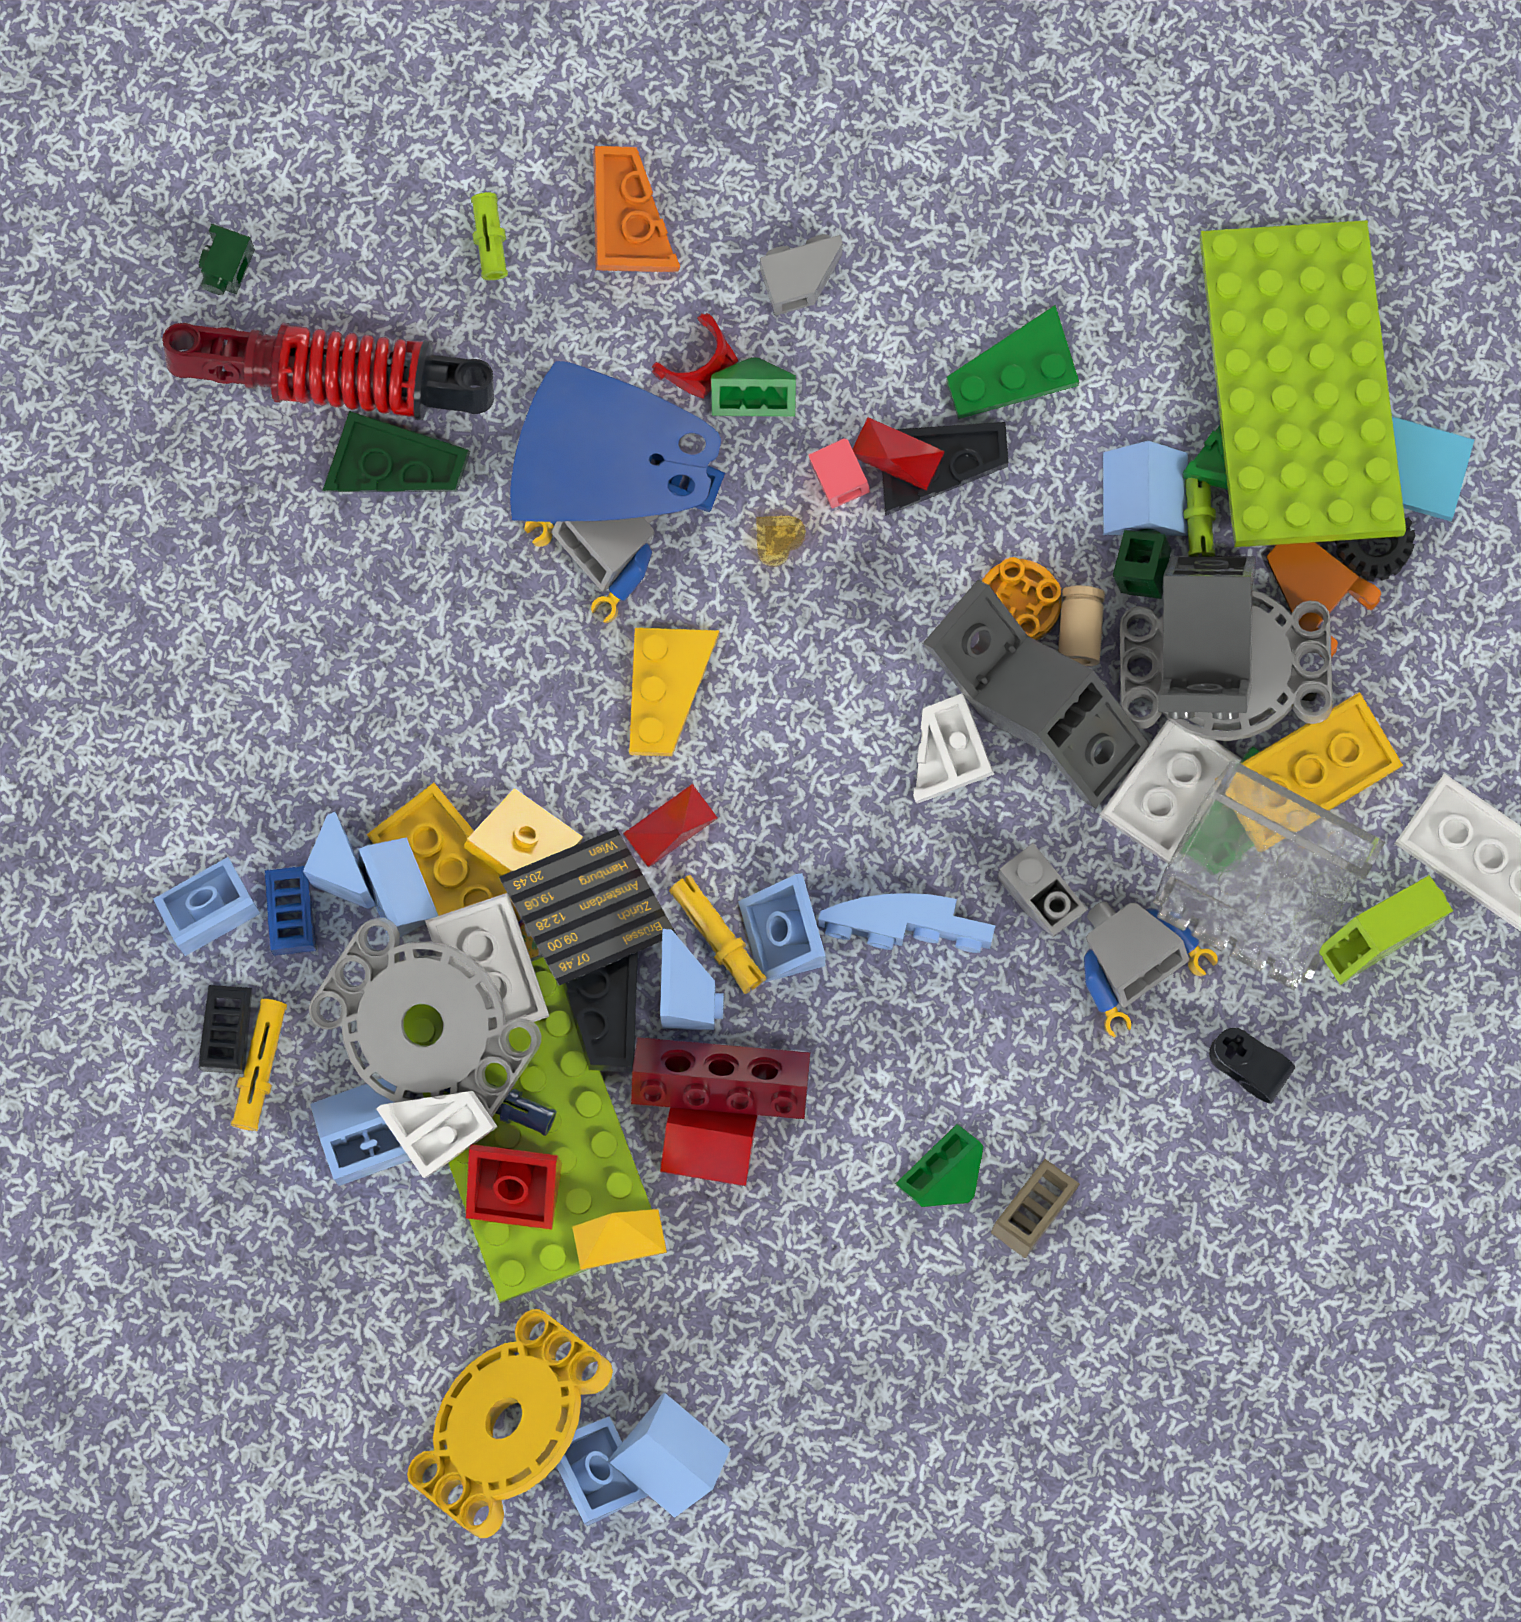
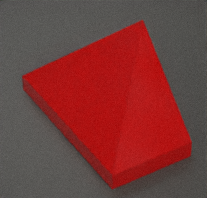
M867 417L852 448L858 460L926 491L945 452Z
M691 784L623 834L649 868L717 820L718 817L695 786Z

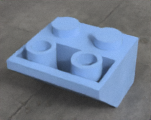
M383 1078L377 1080L384 1087L395 1092L397 1086ZM368 1084L310 1104L333 1179L338 1186L411 1160L376 1109L380 1105L395 1102L378 1094Z

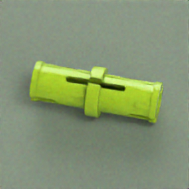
M491 192L479 193L471 197L476 231L472 234L473 242L479 248L481 277L488 281L499 280L508 276L503 249L506 233L505 229L500 227L497 195Z
M1185 479L1187 509L1183 511L1188 525V556H1198L1201 553L1202 556H1215L1212 522L1216 520V509L1211 506L1210 485L1202 481L1201 488H1199L1198 479Z

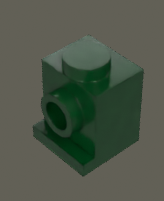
M211 223L209 234L213 243L211 246L206 245L199 259V268L203 275L200 286L217 295H224L225 291L237 295L254 254V245L251 237Z
M1148 528L1139 531L1124 530L1113 571V577L1121 593L1162 599L1164 573L1172 551L1165 534Z

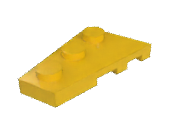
M635 628L630 755L673 756L712 651L719 638V630Z

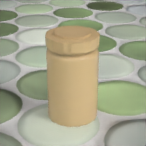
M1076 585L1065 587L1062 590V599L1064 601L1061 606L1058 652L1084 666H1095L1100 663L1104 610L1102 603L1105 598V592L1102 589Z

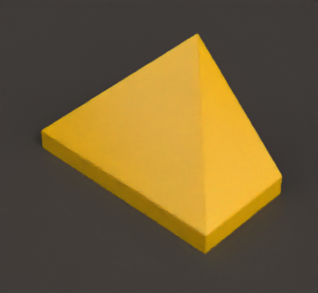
M658 1209L610 1213L572 1226L581 1270L667 1253Z

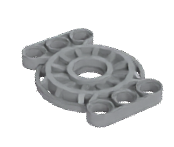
M1252 590V600L1264 604L1271 611L1267 613L1258 606L1252 605V689L1247 713H1239V718L1220 720L1212 718V713L1195 712V717L1188 720L1203 726L1201 728L1188 723L1184 719L1169 718L1168 712H1158V694L1163 681V615L1158 619L1155 613L1147 607H1132L1123 614L1120 622L1121 707L1138 729L1151 727L1163 713L1169 721L1187 733L1204 739L1220 741L1245 739L1262 733L1282 720L1291 709L1305 723H1321L1329 717L1333 706L1329 611L1320 602L1310 600L1296 606L1290 615L1281 604L1266 594ZM1307 613H1316L1323 619V625L1318 630L1309 632L1300 627L1299 620ZM1280 617L1286 622L1283 627L1278 623ZM1142 618L1149 621L1152 628L1146 636L1134 637L1128 632V625L1133 620ZM1307 653H1317L1324 659V665L1318 671L1310 672L1301 667L1300 659ZM1137 658H1145L1151 662L1152 670L1146 676L1136 677L1128 671L1129 664ZM1308 693H1318L1325 699V705L1319 711L1309 712L1301 706L1302 698ZM1137 698H1146L1153 704V709L1147 716L1136 717L1128 710L1129 705ZM1283 699H1285L1286 702H1285L1284 705L1282 706L1280 703L1282 702ZM1273 714L1272 716H1270V717H1269L1268 719H1266L1265 721H1263V722H1261V723H1258V722L1262 721L1264 718H1266L1268 715Z
M386 918L369 920L357 930L309 1005V1015L316 1026L330 1030L342 1026L343 1041L349 1060L359 1076L374 1091L393 1102L415 1100L414 1098L405 1097L408 1090L417 1093L431 1092V1097L444 1095V1089L451 1087L450 1094L473 1091L492 1118L541 1044V1033L539 1027L534 1022L519 1018L506 1023L505 1009L498 988L487 971L471 956L452 946L431 941L409 942L400 945V933L397 926ZM372 926H381L388 932L389 943L384 950H376L369 945L367 934ZM416 949H430L443 953L441 957L419 956ZM404 951L405 960L399 961L400 952ZM453 957L464 962L476 974L472 975L467 969L453 962ZM350 961L360 963L365 970V979L359 986L349 984L344 978L343 970ZM481 982L484 983L489 991L494 1007H491L488 996L480 984ZM325 997H333L341 1005V1015L336 1021L326 1020L321 1015L320 1004ZM416 1004H428L441 1014L443 1032L441 1037L432 1045L420 1046L413 1043L404 1031L403 1019L406 1012ZM493 1017H496L497 1020L496 1028H493ZM356 1020L357 1031L351 1032V1022ZM522 1027L530 1033L531 1044L526 1051H517L510 1045L509 1034L513 1028ZM354 1041H359L362 1052L370 1064L367 1068H365L358 1057ZM490 1063H499L505 1068L507 1080L503 1086L494 1087L486 1081L485 1069ZM377 1072L384 1080L397 1086L395 1092L384 1087L372 1075Z

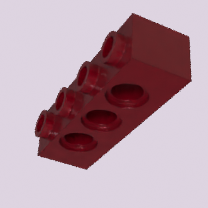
M637 1037L632 1070L631 1104L805 1119L811 1052Z

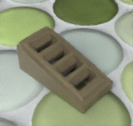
M1044 1159L997 1219L991 1233L1023 1258H1026L1080 1184L1051 1162ZM1044 1177L1060 1189L1062 1194L1059 1197L1042 1186L1039 1181ZM1033 1191L1052 1207L1047 1210L1030 1198V1193ZM1023 1206L1041 1220L1037 1225L1018 1211L1019 1208ZM1010 1220H1012L1013 1222H1015L1017 1225H1019L1021 1228H1023V1229H1024L1026 1232H1028L1030 1235L1028 1236V1235L1025 1234L1023 1231H1021L1019 1228H1017L1016 1226H1014L1012 1223H1010Z

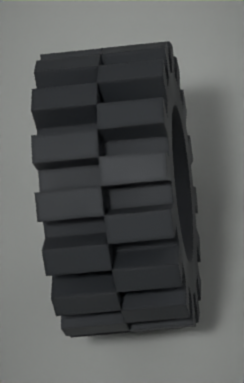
M1409 516L1405 518V535L1390 537L1391 547L1383 555L1373 556L1366 553L1361 548L1359 539L1335 541L1338 547L1336 550L1337 556L1342 558V564L1352 569L1359 577L1361 575L1366 576L1367 581L1374 582L1375 578H1381V581L1389 579L1390 575H1396L1401 571L1413 552L1415 530L1410 529L1412 521Z

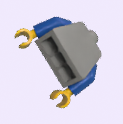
M658 515L607 521H527L524 529L528 534L537 527H543V533L532 542L535 546H546L550 543L553 534L602 592L609 588L610 593L607 597H598L591 605V611L594 613L602 603L611 604L612 611L603 621L604 623H609L618 615L617 603L620 600L625 601L645 577L652 556L649 543L655 534L649 523L658 518Z
M1103 901L1096 904L1087 915L1088 920L1094 925L1095 929L1086 936L1090 949L1084 956L1085 983L1099 1012H1105L1107 1017L1104 1021V1028L1108 1035L1116 1037L1110 1027V1022L1114 1017L1119 1016L1123 1018L1129 1031L1131 1029V1020L1128 1015L1118 1011L1116 1007L1118 1003L1123 1008L1127 1007L1187 962L1190 971L1194 975L1205 976L1206 972L1198 965L1200 955L1205 956L1213 966L1218 962V957L1211 949H1200L1198 938L1176 914L1154 908L1144 909L1137 903H1129L1116 913L1107 902Z

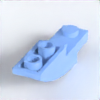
M915 893L881 894L842 902L820 911L818 927L826 928L825 934L830 937L850 940L851 934L868 938L867 944L879 949L892 950L893 944L902 946L905 932L910 930L914 931L913 937L920 941L938 943L940 937L956 941V948L972 953H980L981 947L990 949L995 925L954 916L957 899Z

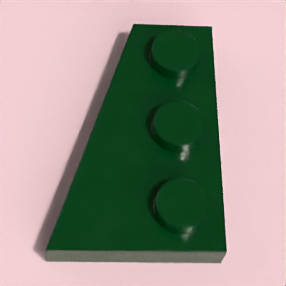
M349 411L322 491L457 492L470 451Z

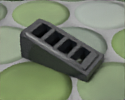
M208 986L198 1065L201 1071L244 1074L252 988ZM217 998L240 999V1008L217 1006ZM216 1015L238 1016L239 1019L238 1024L215 1023ZM214 1032L237 1033L236 1040L213 1039ZM212 1049H235L234 1057L212 1055Z

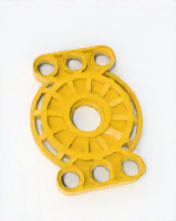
M531 1309L519 1318L515 1327L516 1342L504 1343L486 1351L472 1361L458 1375L445 1394L435 1419L433 1433L434 1450L418 1454L408 1467L407 1476L410 1484L460 1526L478 1538H488L500 1529L504 1520L502 1500L510 1499L528 1491L545 1479L557 1466L569 1448L577 1429L581 1408V1395L596 1394L602 1391L612 1378V1364L608 1359L540 1309ZM540 1322H544L545 1327L542 1335L530 1341V1332L533 1327ZM566 1342H571V1349L568 1355L556 1361V1352L559 1347ZM597 1362L598 1367L595 1375L583 1381L582 1375L585 1368L589 1364ZM519 1403L522 1408V1417L517 1429L505 1438H494V1425L499 1415L510 1405ZM437 1464L435 1476L429 1482L423 1483L422 1478L425 1470L429 1466ZM458 1485H462L463 1491L460 1498L456 1502L448 1504L451 1490ZM484 1506H488L489 1513L487 1518L481 1524L474 1525V1517L477 1511Z

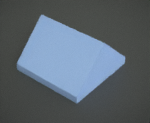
M1145 441L1103 452V535H1123L1124 530L1139 531L1148 528L1165 534V536H1188L1187 519H1184L1183 511L1187 509L1183 471L1188 466V453L1152 441Z
M336 812L328 814L303 872L312 887L364 908H372L375 906V902L370 894L346 832Z
M407 837L359 848L358 865L375 902L377 912L380 918L391 920L397 926L400 937L426 924L425 920L438 916Z
M229 857L153 898L173 940L185 956L260 914Z
M802 873L795 874L738 901L755 964L767 977L763 983L825 966L826 955Z
M663 1392L609 1458L608 1462L668 1513L676 1517L713 1490L731 1448Z
M610 1416L576 1429L569 1448L556 1466L587 1527L648 1496L608 1462L609 1458L622 1444Z

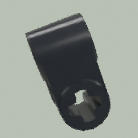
M1240 1028L1224 1030L1212 1042L1209 1049L1210 1060L1218 1070L1238 1082L1247 1092L1268 1104L1273 1103L1296 1068L1283 1054L1267 1047ZM1233 1041L1238 1045V1048L1236 1050L1237 1054L1230 1059L1224 1054L1227 1050L1226 1046Z

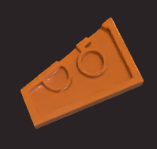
M595 146L593 151L595 269L601 271L679 272L680 264L676 253L673 254L667 237L668 232L663 218L661 219L652 196L653 191L637 147Z

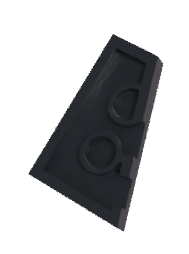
M994 422L896 429L945 452L927 491L882 471L885 516L1007 468L1009 460L1006 423Z
M638 952L563 984L589 1070L632 1073L635 1051Z

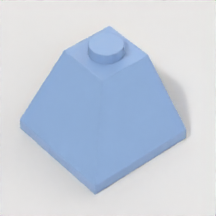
M663 929L660 1003L662 1028L714 1030L715 1019H723L724 993H715V980L673 930Z

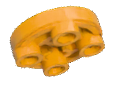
M1009 557L993 567L982 579V582L991 587L1029 637L1039 640L1049 633L1056 624L1062 604L1061 586L1050 571L1042 565L1030 560Z

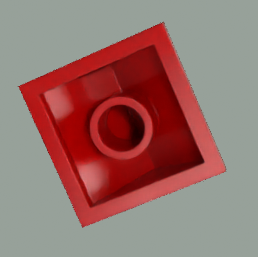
M670 1108L666 1123L660 1172L746 1187L758 1115Z
M471 1144L468 1158L466 1218L552 1230L562 1168L558 1155Z

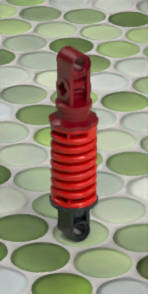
M284 322L280 325L277 335L273 336L264 335L262 330L252 329L251 332H245L227 327L213 328L188 323H176L168 327L162 337L166 367L172 375L179 378L211 380L222 384H244L246 388L256 389L258 385L261 387L267 386L271 388L272 399L277 403L293 401L306 404L313 400L319 406H324L329 402L335 408L345 404L351 410H355L360 406L367 412L377 408L380 413L387 414L392 410L394 414L423 420L428 407L480 414L489 410L494 402L493 370L487 362L480 359L434 355L433 342L430 340H424L423 342L407 341L406 343L404 339H398L395 341L394 350L390 351V340L387 337H380L377 341L376 349H374L375 341L371 335H364L361 339L360 347H358L359 339L355 333L347 334L343 345V336L339 331L331 332L327 343L326 332L323 329H317L313 333L312 341H310V330L307 327L292 326L290 323ZM406 353H412L411 359H405Z

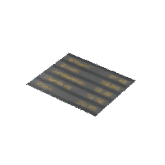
M617 828L499 877L559 986L662 942L663 929H672L676 934Z

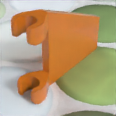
M1315 542L1276 545L1266 556L1291 613L1302 602L1311 600L1323 604L1330 614L1348 592L1368 610H1373L1380 602L1381 591L1379 588L1356 575ZM1307 613L1300 618L1299 625L1303 630L1313 632L1319 629L1318 626L1323 622V619L1316 613ZM1331 636V658L1336 653L1338 645L1337 640L1333 636Z

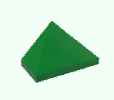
M750 357L716 372L711 376L712 416L796 417V375L758 357Z
M956 1124L895 1184L921 1207L969 1203L975 1196L984 1146L974 1136Z

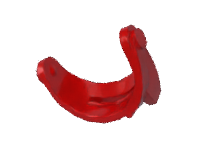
M701 313L697 317L698 321L713 334L717 343L715 354L706 365L687 373L672 372L658 362H655L652 366V373L659 380L666 378L689 394L703 399L711 391L712 374L738 362L735 353L727 343L715 319L708 313L705 315Z

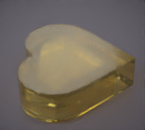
M794 516L756 517L759 559L763 564L770 567L781 566L787 561L790 551L798 549L805 541L806 530L804 524Z

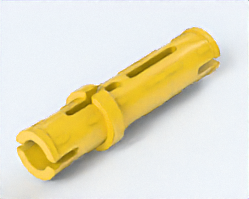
M688 875L676 882L669 889V892L716 954L714 956L716 962L726 967L744 994L749 993L750 988L754 990L761 985L767 977L744 949L746 947L745 942L741 937L736 938L711 902L700 890L694 878Z
M272 999L260 1000L259 1013L250 1043L243 1077L238 1078L236 1087L240 1088L234 1117L231 1121V1126L248 1131H258V1123L265 1095L270 1094L272 1085L268 1082L278 1046L284 1013L287 1010V1004ZM269 1026L268 1035H267V1039H266V1043H265V1047H264V1051H263V1056H262V1059H260V1054H261V1050H262V1046H263V1042H264V1038H265L266 1029H267V1027ZM259 1070V1072H258V1077H257L256 1083H255V1089H254V1093H253L252 1102L249 1104L250 1096H251V1092H252L253 1084H254V1080H255L256 1071Z

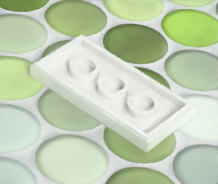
M1444 773L1394 844L1521 931V826Z

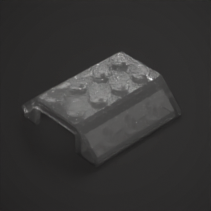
M1231 760L1204 796L1164 870L1153 900L1154 904L1160 906L1157 918L1182 931L1187 928L1189 923L1193 924L1194 928L1191 936L1221 952L1227 943L1231 944L1230 957L1258 972L1263 969L1265 964L1270 965L1267 976L1295 990L1300 982L1305 984L1308 979H1312L1323 956L1318 954L1321 946L1358 878L1366 879L1385 841L1235 760Z

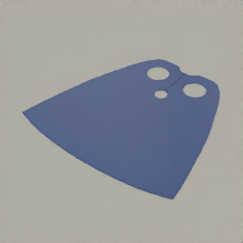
M555 361L542 380L532 400L520 433L510 487L512 520L535 522L607 521L669 514L701 505L708 497L711 480L707 476L706 471L708 464L718 457L721 437L712 426L699 417L646 390L574 363ZM695 433L704 438L706 446L702 452L689 455L680 449V438L686 434ZM652 454H660L663 456L664 461L660 465H653L649 462V457ZM677 475H686L694 481L695 489L687 496L673 495L668 489L669 480Z

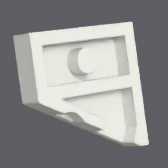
M962 693L923 708L921 721L922 737L917 758V782L913 794L917 804L994 775L966 697Z
M473 1091L388 1103L376 1108L423 1178L431 1176L467 1150L471 1144H475L497 1128V1125Z

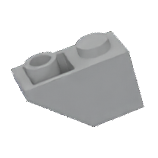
M828 234L817 235L807 240L806 245L792 249L789 246L776 247L769 250L766 256L760 258V272L774 316L815 305L842 256L843 242L841 235L830 237Z
M1034 843L999 869L997 879L1023 911L1052 937L1056 936L1088 910Z

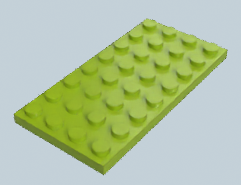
M1368 221L1201 231L1200 247L1234 548L1404 536L1406 524Z
M544 958L531 962L549 1017L534 1022L539 1027L541 1033V1044L512 1089L521 1091L522 1097L556 1110L555 1120L548 1134L544 1136L540 1132L514 1121H511L509 1124L500 1121V1115L494 1114L492 1119L497 1128L474 1144L558 1155L562 1162L552 1230L469 1219L500 1303L589 1270L580 1269L572 1226L610 1213L652 1210L601 1072L588 1069L563 984L558 985ZM416 1004L406 1012L403 1019V1028L406 1036L413 1043L420 1046H429L441 1037L443 1020L441 1014L434 1007L428 1004ZM522 1027L512 1029L509 1034L510 1045L517 1051H526L531 1044L530 1033ZM499 1063L487 1065L485 1069L486 1081L498 1087L503 1086L507 1080L505 1068ZM422 1092L424 1098L431 1097V1092ZM469 1148L448 1163L465 1210Z

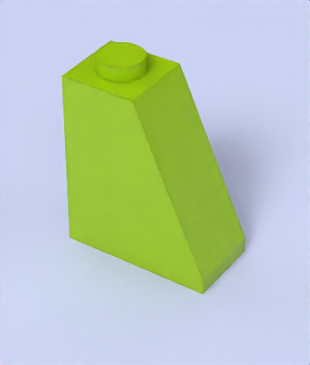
M1428 875L1355 916L1317 948V951L1339 984L1342 985L1436 926L1452 913L1453 909L1447 902L1443 891L1437 887L1431 876Z

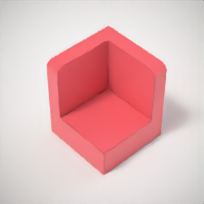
M841 439L808 455L811 466L832 509L870 492L868 481L847 439Z

